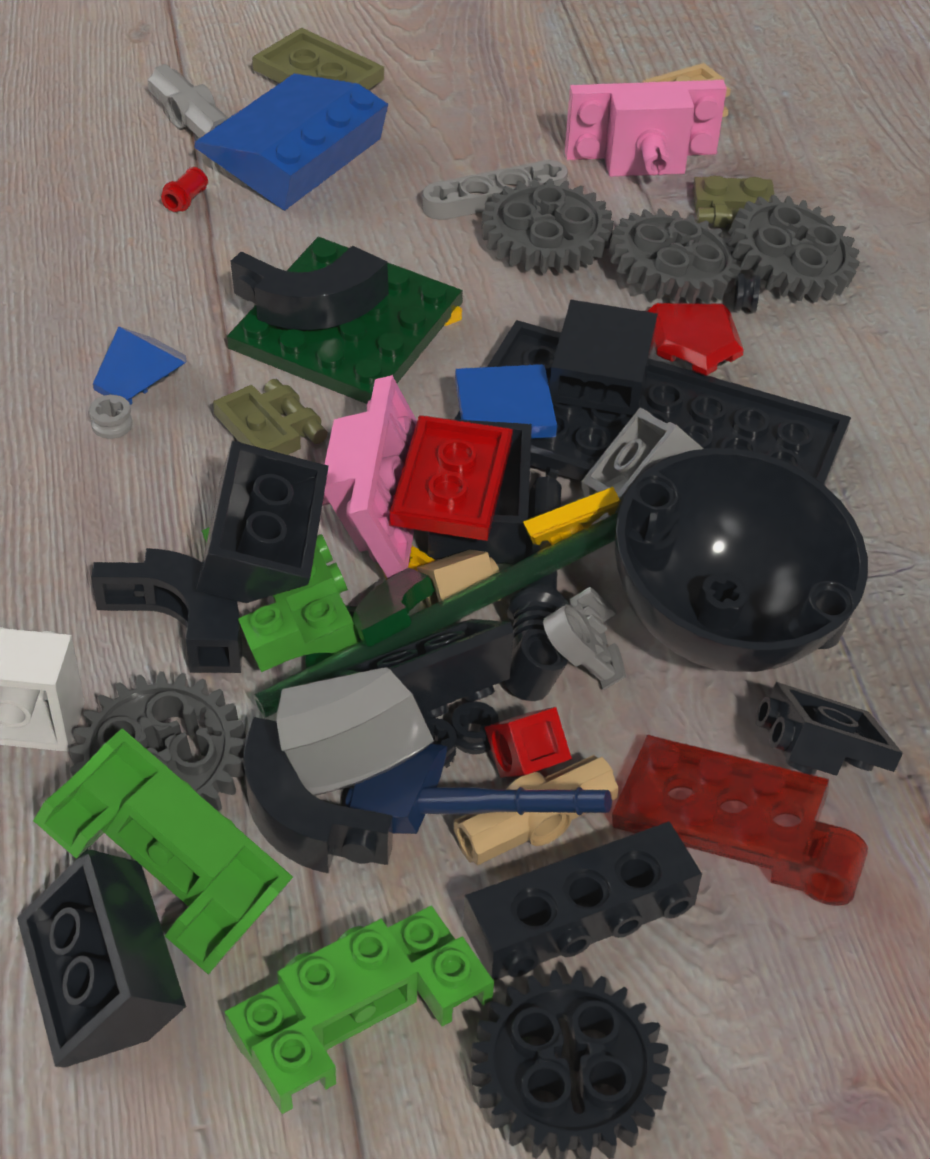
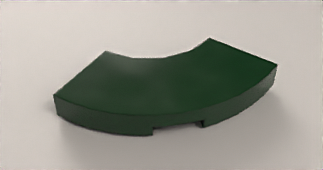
M408 567L377 586L359 603L354 612L353 621L363 644L371 647L411 626L410 611L435 591L429 575Z

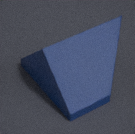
M119 326L93 381V388L102 395H119L124 397L131 405L133 404V396L140 392L146 394L148 392L147 387L163 377H168L170 372L187 362L186 355L153 337Z

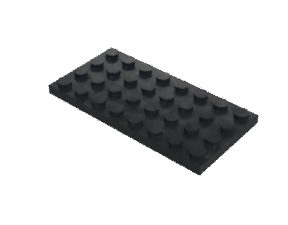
M516 320L487 367L544 364L550 389L551 367L561 333ZM650 359L639 407L665 423L671 422L677 425L704 449L736 448L759 452L783 460L805 471L825 486L851 417L712 376H704L697 372ZM552 402L557 422L556 437L531 439L530 465L544 470L548 466L557 469L560 475L582 481L633 415ZM460 411L456 415L455 420H461Z

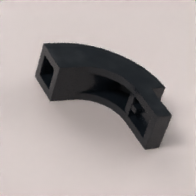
M353 245L332 264L310 272L281 270L242 251L230 261L234 294L256 304L258 320L277 327L314 330L342 325L365 315L389 294L388 261Z
M146 548L144 563H93L91 579L97 610L155 611L170 615L187 628L186 646L190 673H241L242 637L241 626L238 620L240 615L237 601L196 591L202 565L201 561L170 550Z
M253 717L247 734L243 756L247 801L254 823L268 843L288 859L304 867L327 874L329 873L333 856L345 857L359 864L372 862L388 865L393 847V815L338 806L324 802L312 795L303 786L285 751H281L277 722Z

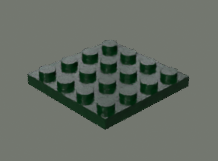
M318 236L287 271L310 272L322 269L336 261L349 248ZM388 262L389 294L365 315L335 327L297 330L277 327L258 320L255 305L227 335L228 349L367 404L372 397L375 379L392 375L396 383L401 380L451 318V313L457 306L460 307L463 303V290Z

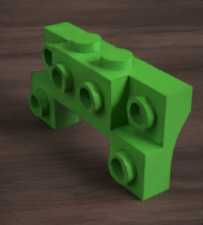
M210 527L201 530L206 542ZM322 534L317 535L311 577L308 585L273 595L275 603L263 606L250 614L238 618L261 672L300 656L313 653L340 654L362 644L354 622L340 596V593L348 590L336 562L327 566V563L332 562L333 558Z
M123 728L111 737L73 777L45 800L33 820L76 859L105 833L183 901L188 908L178 917L165 934V937L208 975L293 878L289 872L241 832L231 820L218 812L195 792L187 782L180 779Z
M431 905L390 927H387L382 918L365 927H353L344 932L336 942L314 953L305 952L297 955L283 969L277 971L278 984L224 1012L227 1030L236 1046L259 1075L281 1114H284L293 1109L292 1094L320 1080L325 1090L336 1085V1066L326 1050L416 1003L417 990L443 1027L452 1022L453 1008L476 996L482 1006L492 1001L494 980L464 937L455 939Z

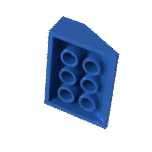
M294 73L196 140L194 148L285 211L381 139L388 103L358 83Z

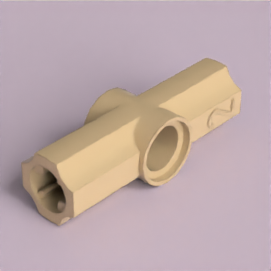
M592 755L545 778L538 772L521 776L506 789L518 790V788L523 787L524 790H576L578 787H581L583 790H609L613 801L618 797L619 787L615 781L613 770L603 757L597 758L595 755ZM518 812L466 814L454 820V833L469 863L474 862L478 866L528 841L534 846L549 844L559 838L570 826L571 821L580 817V815L577 813H524L519 815Z

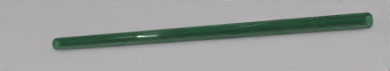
M618 512L411 615V626L371 647L366 646L360 641L254 694L253 697L260 713L264 718H267L278 712L281 692L284 688L335 678L333 672L433 634L614 542L616 539Z

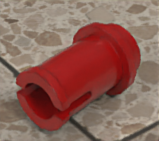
M190 167L179 179L166 183L161 194L164 206L173 212L187 210L191 205V200L207 188L208 178L206 174L197 167Z

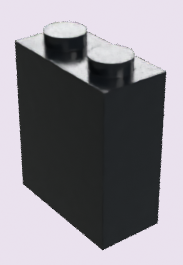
M571 299L551 367L550 394L552 402L634 416L641 403L653 350L658 313Z

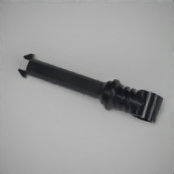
M547 466L546 476L536 478L529 493L528 520L561 507L562 486L556 480L559 475L557 469ZM528 533L524 585L510 599L507 609L509 620L513 624L514 636L510 679L504 681V683L515 696L526 701H538L549 694L568 663V660L550 642L544 629L543 620L548 615L568 604V601L557 590L559 547L551 546L549 541H542L540 545L533 544Z

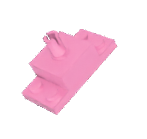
M724 80L570 85L565 140L566 159H605L609 177L685 174L687 156L717 154L727 90Z
M392 375L375 379L372 397L367 403V412L334 419L324 465L329 467L322 506L331 504L359 552L368 551L372 561L379 563L388 579L405 570L409 565L414 529L389 526V515L417 424L413 412Z

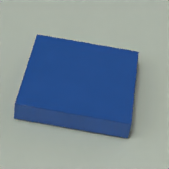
M544 364L455 369V385L461 420L532 424L531 439L556 437L557 422Z

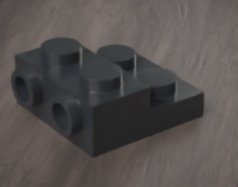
M779 682L775 683L770 696L763 698L756 713V725L767 729L770 733V746L781 750L786 757V763L805 774L815 775L817 770L837 776L844 760L852 766L865 771H872L873 767L876 766L895 772L903 755V752L870 712Z

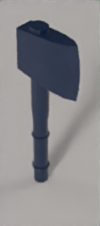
M430 744L413 758L397 767L354 785V787L349 789L346 797V807L393 815V834H417L426 814L475 815L495 812H518L519 815L524 813H577L581 816L583 813H609L612 807V796L609 790H583L581 787H578L576 790H524L523 787L518 788V790L437 787L447 752V746Z

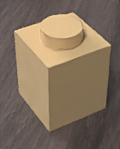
M467 550L417 567L419 572L429 575L435 590L431 596L426 598L431 615L447 619L501 600L497 588L501 583L500 572L496 562L489 557L488 552Z

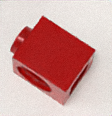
M556 707L531 711L485 726L500 778L524 776L572 759Z

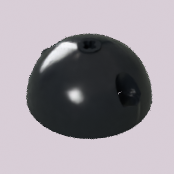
M707 448L677 454L653 465L640 475L625 494L618 512L615 557L617 570L629 605L640 622L656 639L674 653L693 663L728 672H758L776 669L793 663L817 649H829L839 643L854 610L864 594L868 578V556L863 536L854 518L844 504L824 484L805 471L783 460L759 452L736 448Z

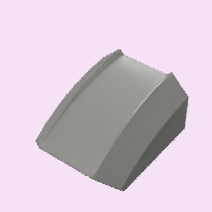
M639 408L581 481L584 496L588 497L613 487L621 501L612 517L605 513L600 519L609 525L617 522L618 512L625 494L640 475L668 457L704 448L677 425L671 422L665 423L655 418L648 411Z
M386 667L284 688L281 692L276 718L281 751H285L303 786L314 796L341 790L383 774L413 758L434 741L413 694Z

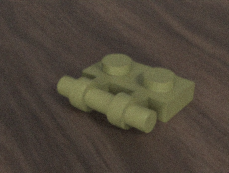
M721 176L694 177L693 199L695 213H697V223L708 221L709 224H712L713 228H726V224L733 223L740 208L744 209L747 201L755 204L757 198L761 196L768 202L771 195H775L772 180L759 177H749L747 179L723 178Z
M278 379L268 381L264 388L265 393L263 394L251 384L213 401L214 415L239 442L288 455L301 449L300 436L308 437L314 444H320L328 435L327 430L321 425L322 421L319 415L313 409L305 408L299 402L300 397L289 385H283Z

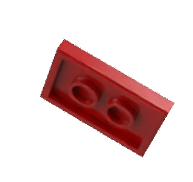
M419 415L390 510L389 526L488 541L511 448L513 429Z

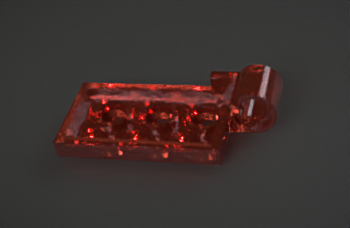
M651 735L646 736L612 812L613 828L632 833H638L670 821L685 847L771 869V883L803 891L812 899L826 905L842 906L853 900L868 855V846L858 834L846 828L819 822L828 795L829 779ZM676 788H688L695 792V794L686 799H675L668 795L671 790ZM728 801H739L744 803L747 808L738 813H730L721 809L720 806ZM789 814L799 818L801 822L795 826L785 827L778 825L773 819L779 815Z

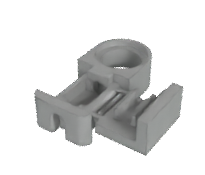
M588 587L570 599L571 605L566 604L545 617L543 624L546 634L555 649L574 666L577 667L582 664L601 681L602 689L605 690L626 677L618 646L613 643L606 647L608 645L605 635L607 627L603 622L617 613L612 605L594 589Z

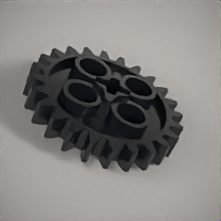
M557 970L551 971L549 986L542 987L533 975L528 976L525 995L516 988L509 986L506 990V1006L492 1001L489 1005L488 1019L490 1021H479L477 1039L479 1042L472 1043L471 1062L477 1064L472 1067L471 1083L474 1086L482 1087L478 1091L477 1104L479 1108L495 1107L491 1113L490 1126L493 1129L503 1127L509 1123L512 1125L509 1138L511 1146L517 1145L526 1137L532 1139V1157L535 1159L543 1153L546 1146L555 1148L556 1159H566L569 1149H577L580 1159H590L592 1147L599 1146L601 1151L609 1159H612L616 1152L617 1137L630 1147H634L639 1133L637 1126L651 1130L656 1114L653 1109L662 1110L666 1091L662 1087H667L671 1068L662 1065L666 1063L669 1050L668 1045L655 1043L658 1040L661 1026L659 1022L642 1024L647 1007L644 1002L630 1008L625 1006L627 988L623 987L617 990L612 996L605 993L606 977L601 976L591 988L584 986L582 971L578 970L575 972L571 984H563ZM559 1018H563L567 1022L570 1062L572 1069L578 1072L576 1093L583 1113H576L573 1110L570 1096L569 1064L566 1058H561L564 1038L557 1020ZM594 1029L602 1032L606 1037L600 1039L591 1038L582 1031ZM538 1036L547 1043L531 1045L526 1043L523 1038ZM608 1084L619 1093L603 1095L597 1092L593 1086ZM537 1091H548L553 1093L558 1100L550 1103L541 1102L531 1094Z

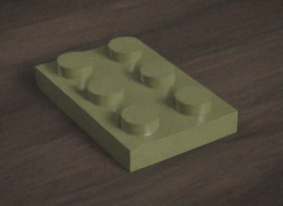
M302 27L252 57L253 70L279 83L294 73L358 83L367 90L384 80V66Z

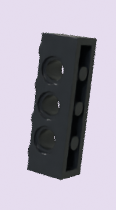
M668 821L466 894L464 897L463 927L482 965L494 981L508 975L510 977H520L531 972L542 962L561 955L563 957L576 956L585 951L590 944L611 936L616 938L626 937L637 931L643 924L661 917L672 919L681 916L696 903L702 873L671 822ZM628 884H637L642 886V888H635ZM585 902V903H589V904H591V905H593V906H592V907H583V906H580V905H578V904H576V903ZM535 921L542 925L529 926L526 925L524 922Z

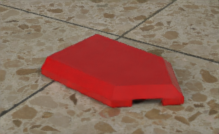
M656 303L647 310V312L658 313L654 337V347L658 357L670 362L675 361L676 357L691 363L694 372L707 376L717 370L718 363L724 360L732 362L743 356L744 349L731 312L724 304Z

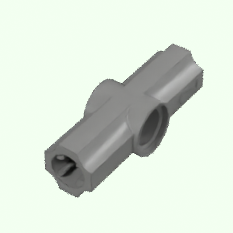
M167 64L155 67L153 74L148 78L149 91L166 106L169 118L178 129L188 127L201 138L228 119L215 106L214 98L206 85L193 86L176 69H171Z

